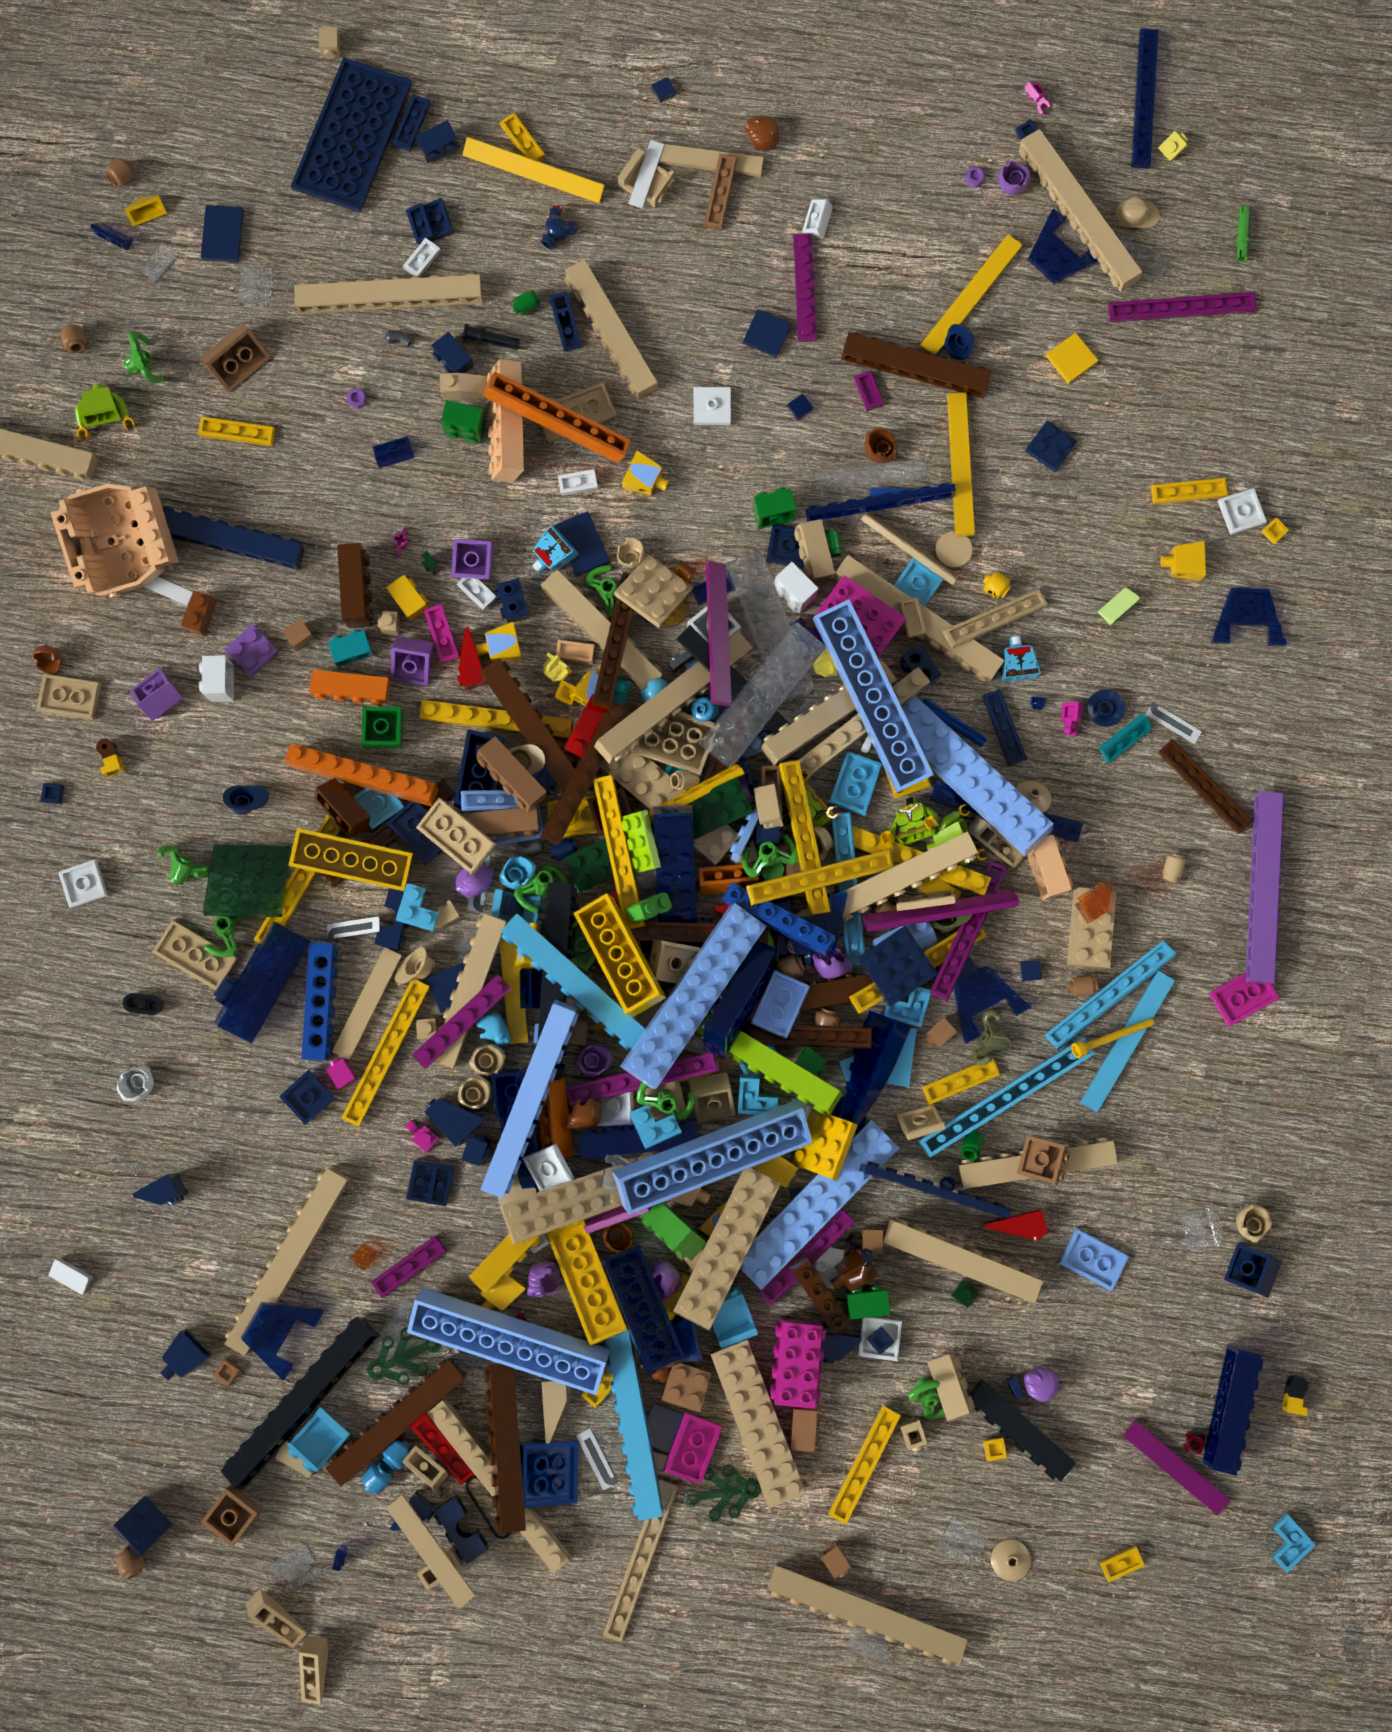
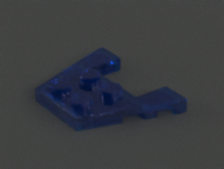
M1054 208L1029 255L1028 261L1053 284H1056L1075 275L1076 272L1082 269L1085 270L1091 267V265L1099 263V261L1091 255L1090 249L1082 257H1079L1054 234L1066 220Z
M1231 588L1229 590L1211 644H1229L1230 625L1267 627V646L1285 647L1287 645L1281 631V624L1276 616V609L1269 589Z
M847 891L830 893L831 914L800 917L835 935L836 942L830 952H836L848 897ZM790 898L772 900L773 904L792 913ZM789 938L796 956L819 954Z
M987 965L956 982L953 989L965 1044L981 1036L972 1017L996 1003L1006 999L1015 1016L1031 1008L1028 1002H1025L1017 992L1012 990Z
M261 1302L241 1339L281 1380H285L293 1363L276 1354L296 1320L315 1327L324 1311L321 1308L313 1309L306 1308L305 1306L295 1307L287 1306L286 1304Z

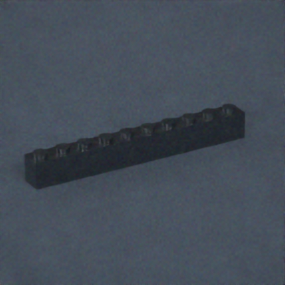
M548 882L545 939L570 960V958H573V947H570L571 939H574L575 928L572 927V919H575L574 912H576V908H573V900L577 899V888H574V884ZM543 969L538 1041L555 999L567 1004L568 998L560 990L562 986L558 982L553 984L545 977L548 973ZM563 1045L561 1049L565 1051L563 1056H566L567 1046ZM563 1057L560 1064L556 1063L554 1066L557 1069L554 1080L559 1081L565 1075L566 1066L563 1064Z
M356 1317L347 1324V1328L343 1333L337 1335L333 1340L334 1343L321 1353L320 1359L307 1369L305 1376L293 1385L290 1393L281 1398L275 1410L269 1412L265 1418L266 1420L253 1430L252 1436L239 1446L237 1453L225 1462V1466L220 1472L234 1488L245 1489L379 1337V1334L365 1319Z

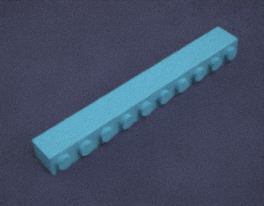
M516 913L501 930L503 933L501 937L508 944L513 942L517 945L516 951L524 958L528 955L533 960L531 964L538 971L543 969L548 973L545 977L553 984L558 982L562 986L560 990L568 998L572 995L577 1000L575 1004L583 1011L585 1008L591 1012L590 1017L597 1024L601 1021L606 1026L604 1030L612 1037L614 1035L618 1036L621 1039L618 1043L626 1050L632 1049L645 1028L634 1018L626 1015L624 1010Z
M1085 1037L1072 1042L944 1123V1130L919 1138L917 1141L926 1156L932 1157L1093 1056L1095 1053L1092 1049L1089 1050L1086 1056L1076 1058L1072 1052L1071 1046L1073 1043L1078 1041L1087 1043Z
M626 1311L621 1312L628 1331L603 1341L605 1348L611 1349L607 1368L608 1372L612 1373L611 1390L612 1393H616L617 1398L614 1406L616 1414L619 1413L620 1421L618 1422L619 1433L623 1434L624 1442L621 1444L623 1454H627L628 1462H625L626 1473L631 1476L629 1490L635 1499L633 1512L634 1516L638 1515V1521L662 1517L664 1510L629 1317Z

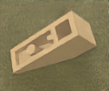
M465 373L440 374V392L443 400L486 398L482 395L487 385V376Z
M977 816L967 828L972 837L1013 869L1024 857L994 827Z
M549 1379L542 1380L546 1444L550 1443L568 1395H571L570 1386Z
M259 1589L246 1603L249 1618L292 1649L307 1634L306 1630L274 1598L263 1590Z
M308 1635L299 1651L301 1702L319 1705L322 1703L328 1660L327 1638Z

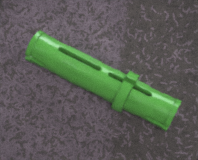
M1244 205V210L1243 206L1239 207L1238 238L1235 242L1237 246L1236 260L1238 262H1243V257L1244 261L1248 260V246L1251 244L1249 238L1251 207Z

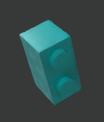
M354 630L350 632V635L344 637L342 635L332 638V641L328 642L337 667L374 656L368 636L364 630Z

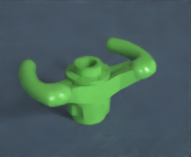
M129 332L128 338L131 355L124 361L126 370L130 374L141 372L143 377L153 383L163 382V375L155 376L148 369L152 364V357L148 351L141 349L138 341L140 340L145 345H150V339L140 332Z
M604 565L589 572L584 582L587 587L597 590L606 604L605 613L612 619L614 599L616 598L614 593L618 586L611 578L603 579L602 581L594 579L598 574L612 571L611 565Z
M787 834L783 836V840L791 850V855L778 850L777 846L773 845L772 842L761 844L758 852L759 858L753 868L749 864V849L744 848L741 856L744 871L750 878H757L762 870L768 866L781 862L792 866L795 865L799 858L794 840Z
M164 845L158 849L157 854L159 857H163L165 852L170 853L172 868L169 872V880L175 884L183 885L184 882H187L190 875H194L196 878H207L212 875L213 869L210 866L193 864L189 857L181 856L178 848L175 846Z
M551 864L544 865L541 869L542 871L535 875L529 884L518 887L514 891L517 902L530 912L539 913L540 908L527 902L524 896L534 893L538 896L547 895L548 882H554L552 874L556 875L561 883L569 884L563 872Z
M220 902L214 904V910H235L229 916L217 917L213 926L217 934L224 939L228 949L219 950L210 944H206L204 949L217 957H233L238 952V946L234 942L237 922L246 915V908L235 902Z
M643 1082L640 1084L636 1097L639 1104L653 1105L666 1114H674L676 1121H684L692 1112L695 1104V1093L693 1091L688 1093L687 1105L683 1111H680L676 1103L675 1094L671 1090L664 1089L657 1095H645L648 1086Z
M922 1377L916 1382V1387L909 1392V1399L911 1401L919 1400L924 1406V1418L928 1421L945 1416L943 1408L934 1411V1406L940 1401L936 1389L939 1387V1381L932 1380L930 1377Z

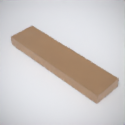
M719 153L704 227L722 231L737 157Z

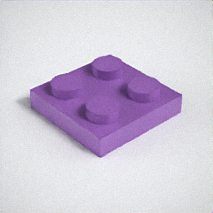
M253 624L225 649L251 677L279 653Z

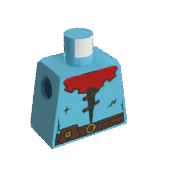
M550 526L533 549L539 559L532 566L539 573L546 567L556 571L576 558L579 553L558 529Z
M1020 636L1011 637V647L1005 648L1002 652L1004 662L1002 663L1001 681L1008 682L1038 678L1040 669L1032 646H1022Z

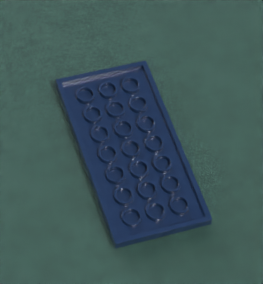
M343 57L292 181V190L361 213L411 89L412 81Z

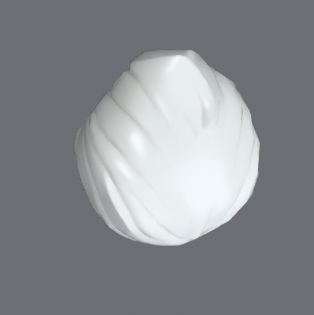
M133 1066L121 1074L117 1083V1091L123 1101H140L151 1093L154 1079L149 1066Z

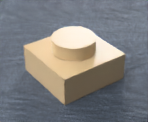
M436 1018L416 1020L417 1040L429 1039L437 1032Z

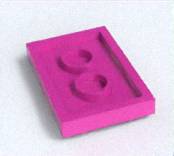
M1244 972L1208 994L1227 1026L1230 1027L1279 999L1272 984L1246 983L1247 972Z
M685 1412L663 1470L666 1473L701 1485L722 1426Z

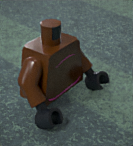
M850 1233L847 1238V1242L852 1245L848 1249L847 1257L834 1267L839 1275L829 1281L835 1291L844 1285L850 1291H854L879 1276L871 1264L874 1260L873 1252L867 1248H864L862 1251L860 1248L857 1249L861 1245L862 1240L853 1233Z

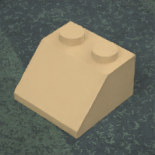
M727 1072L689 1080L690 1089L695 1093L694 1108L698 1123L736 1116Z

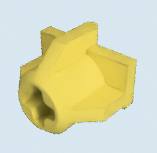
M825 646V651L818 652L812 660L814 672L823 677L836 676L837 668Z
M549 652L546 654L548 660L543 664V674L547 679L556 683L557 681L564 680L571 674V669L562 662L558 655L553 656Z

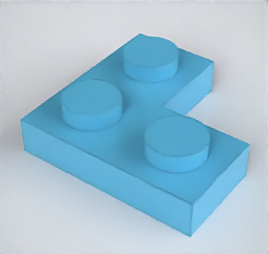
M407 883L396 921L434 932L439 913L421 908L426 888Z
M919 987L910 993L907 1003L898 1001L891 1007L886 1004L883 1017L921 1028L931 990Z
M740 1075L738 1114L758 1115L774 1109L778 1105V1095L759 1094L760 1076Z
M648 1105L629 1113L645 1150L682 1134L674 1114L655 1122Z
M1285 1513L1271 1526L1285 1541L1271 1557L1288 1573L1316 1545L1294 1520Z

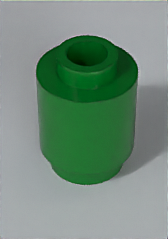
M534 290L526 291L513 299L512 308L516 314L523 316L537 308L540 300Z
M833 528L825 530L831 558L840 556L843 548L839 531H835Z
M972 1131L965 1136L961 1147V1154L965 1159L975 1160L979 1157L985 1141L982 1134Z

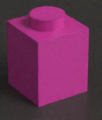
M337 1058L330 1062V1067L326 1069L338 1089H343L358 1079L346 1059L340 1060Z

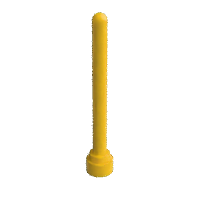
M1149 1018L1087 1043L1078 1041L1072 1044V1052L1076 1058L1084 1057L1093 1048L1153 1026L1154 1020Z

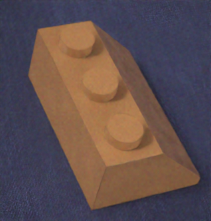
M240 324L204 354L200 360L227 392H230L268 361L271 356L250 329L244 324Z

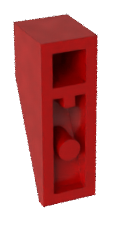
M466 627L458 668L460 675L457 678L460 687L464 686L465 690L468 691L486 685L487 682L479 672L483 668L469 627Z
M594 694L589 698L564 746V749L579 757L584 753L606 708L591 705Z
M1034 1210L1010 1216V1218L982 1223L984 1228L1031 1238L1032 1241L1043 1239V1235L1048 1234L1042 1210Z

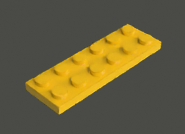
M583 1220L548 1233L547 1236L590 1346H593L628 1331L591 1236L584 1229L586 1224Z

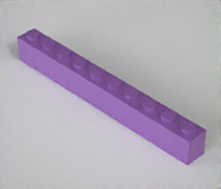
M1260 791L1254 797L1246 983L1269 985L1277 979L1275 961L1278 959L1276 942L1279 940L1277 923L1280 921L1278 904L1281 901L1279 885L1282 882V875L1279 873L1283 862V856L1280 855L1284 843L1281 831L1285 823L1284 818H1282V811L1285 809L1283 793Z

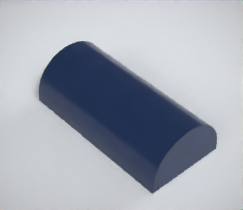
M467 730L453 803L455 807L462 809L461 791L496 790L497 781L492 778L487 767H482L477 761L478 749L496 735ZM496 736L497 739L504 745L505 738Z

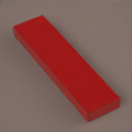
M424 1412L410 1424V1428L461 1485L474 1475L469 1466L427 1415V1412Z

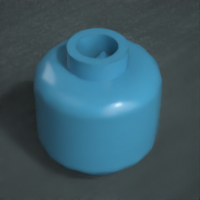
M700 697L693 702L691 712L698 721L711 722L718 716L719 707L718 704H711V698Z
M395 1439L383 1450L384 1458L382 1460L393 1470L396 1468L402 1469L405 1466L402 1461L410 1453L409 1449L412 1446L404 1439L401 1441Z
M383 1462L373 1463L362 1477L365 1490L376 1494L383 1492L392 1481L391 1468Z

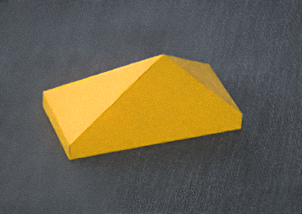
M159 195L140 197L124 208L133 227L167 214Z

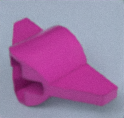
M404 528L401 534L394 536V542L397 546V557H400L401 550L408 546L407 528Z

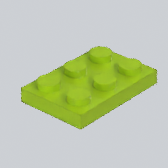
M647 810L621 817L622 827L627 838V847L630 850L632 859L631 864L635 873L660 868L661 864Z

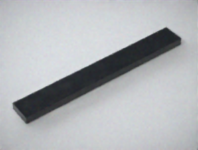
M689 625L676 640L710 673L709 643ZM730 665L731 694L771 734L776 735L779 733V729L786 723L791 725Z

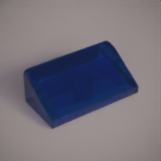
M103 223L90 225L96 236L128 251L133 243V238Z
M408 436L372 447L379 468L414 458Z

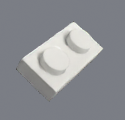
M425 238L405 262L403 268L413 276L421 277L441 252L440 248Z
M594 469L558 475L561 496L598 489Z
M462 578L457 583V586L483 611L497 599L479 579Z

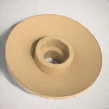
M1024 781L1016 787L1042 813L1050 807L1051 794L1043 784L1036 781Z
M1006 1539L994 1547L991 1553V1565L994 1572L1000 1578L1007 1581H1016L1024 1577L1029 1571L1031 1556L1023 1543L1015 1539ZM1011 1558L1015 1559L1014 1565L1009 1564Z

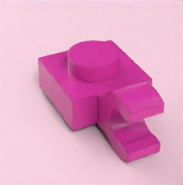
M1029 82L1024 87L1028 92V97L1032 101L1038 102V112L1046 114L1044 105L1052 107L1053 103L1047 99L1048 95L1038 82Z
M1062 703L1061 722L1065 723L1064 734H1069L1070 737L1078 735L1076 722H1081L1082 703Z
M409 1121L405 1126L406 1129L415 1135L412 1141L426 1153L440 1138L426 1125L419 1128L413 1121Z

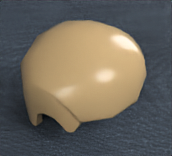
M627 538L624 544L619 545L617 559L625 568H635L643 562L645 550L642 542L637 538Z

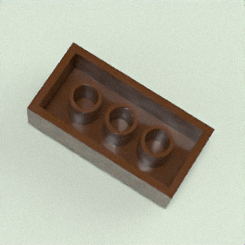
M360 543L339 544L337 549L342 620L348 628L371 627L370 621H373V610L370 609L369 602H372V592L369 591L368 584H371V575L367 570V566H370L369 554H367L366 549H363Z

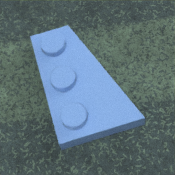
M757 805L754 812L747 815L746 820H748L746 826L742 825L738 836H740L739 841H734L730 852L733 853L731 860L735 862L739 861L759 821Z

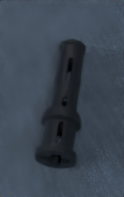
M467 323L464 326L462 340L470 339L477 341L478 344L485 342L518 351L519 338L486 331L484 327L476 328L469 326Z

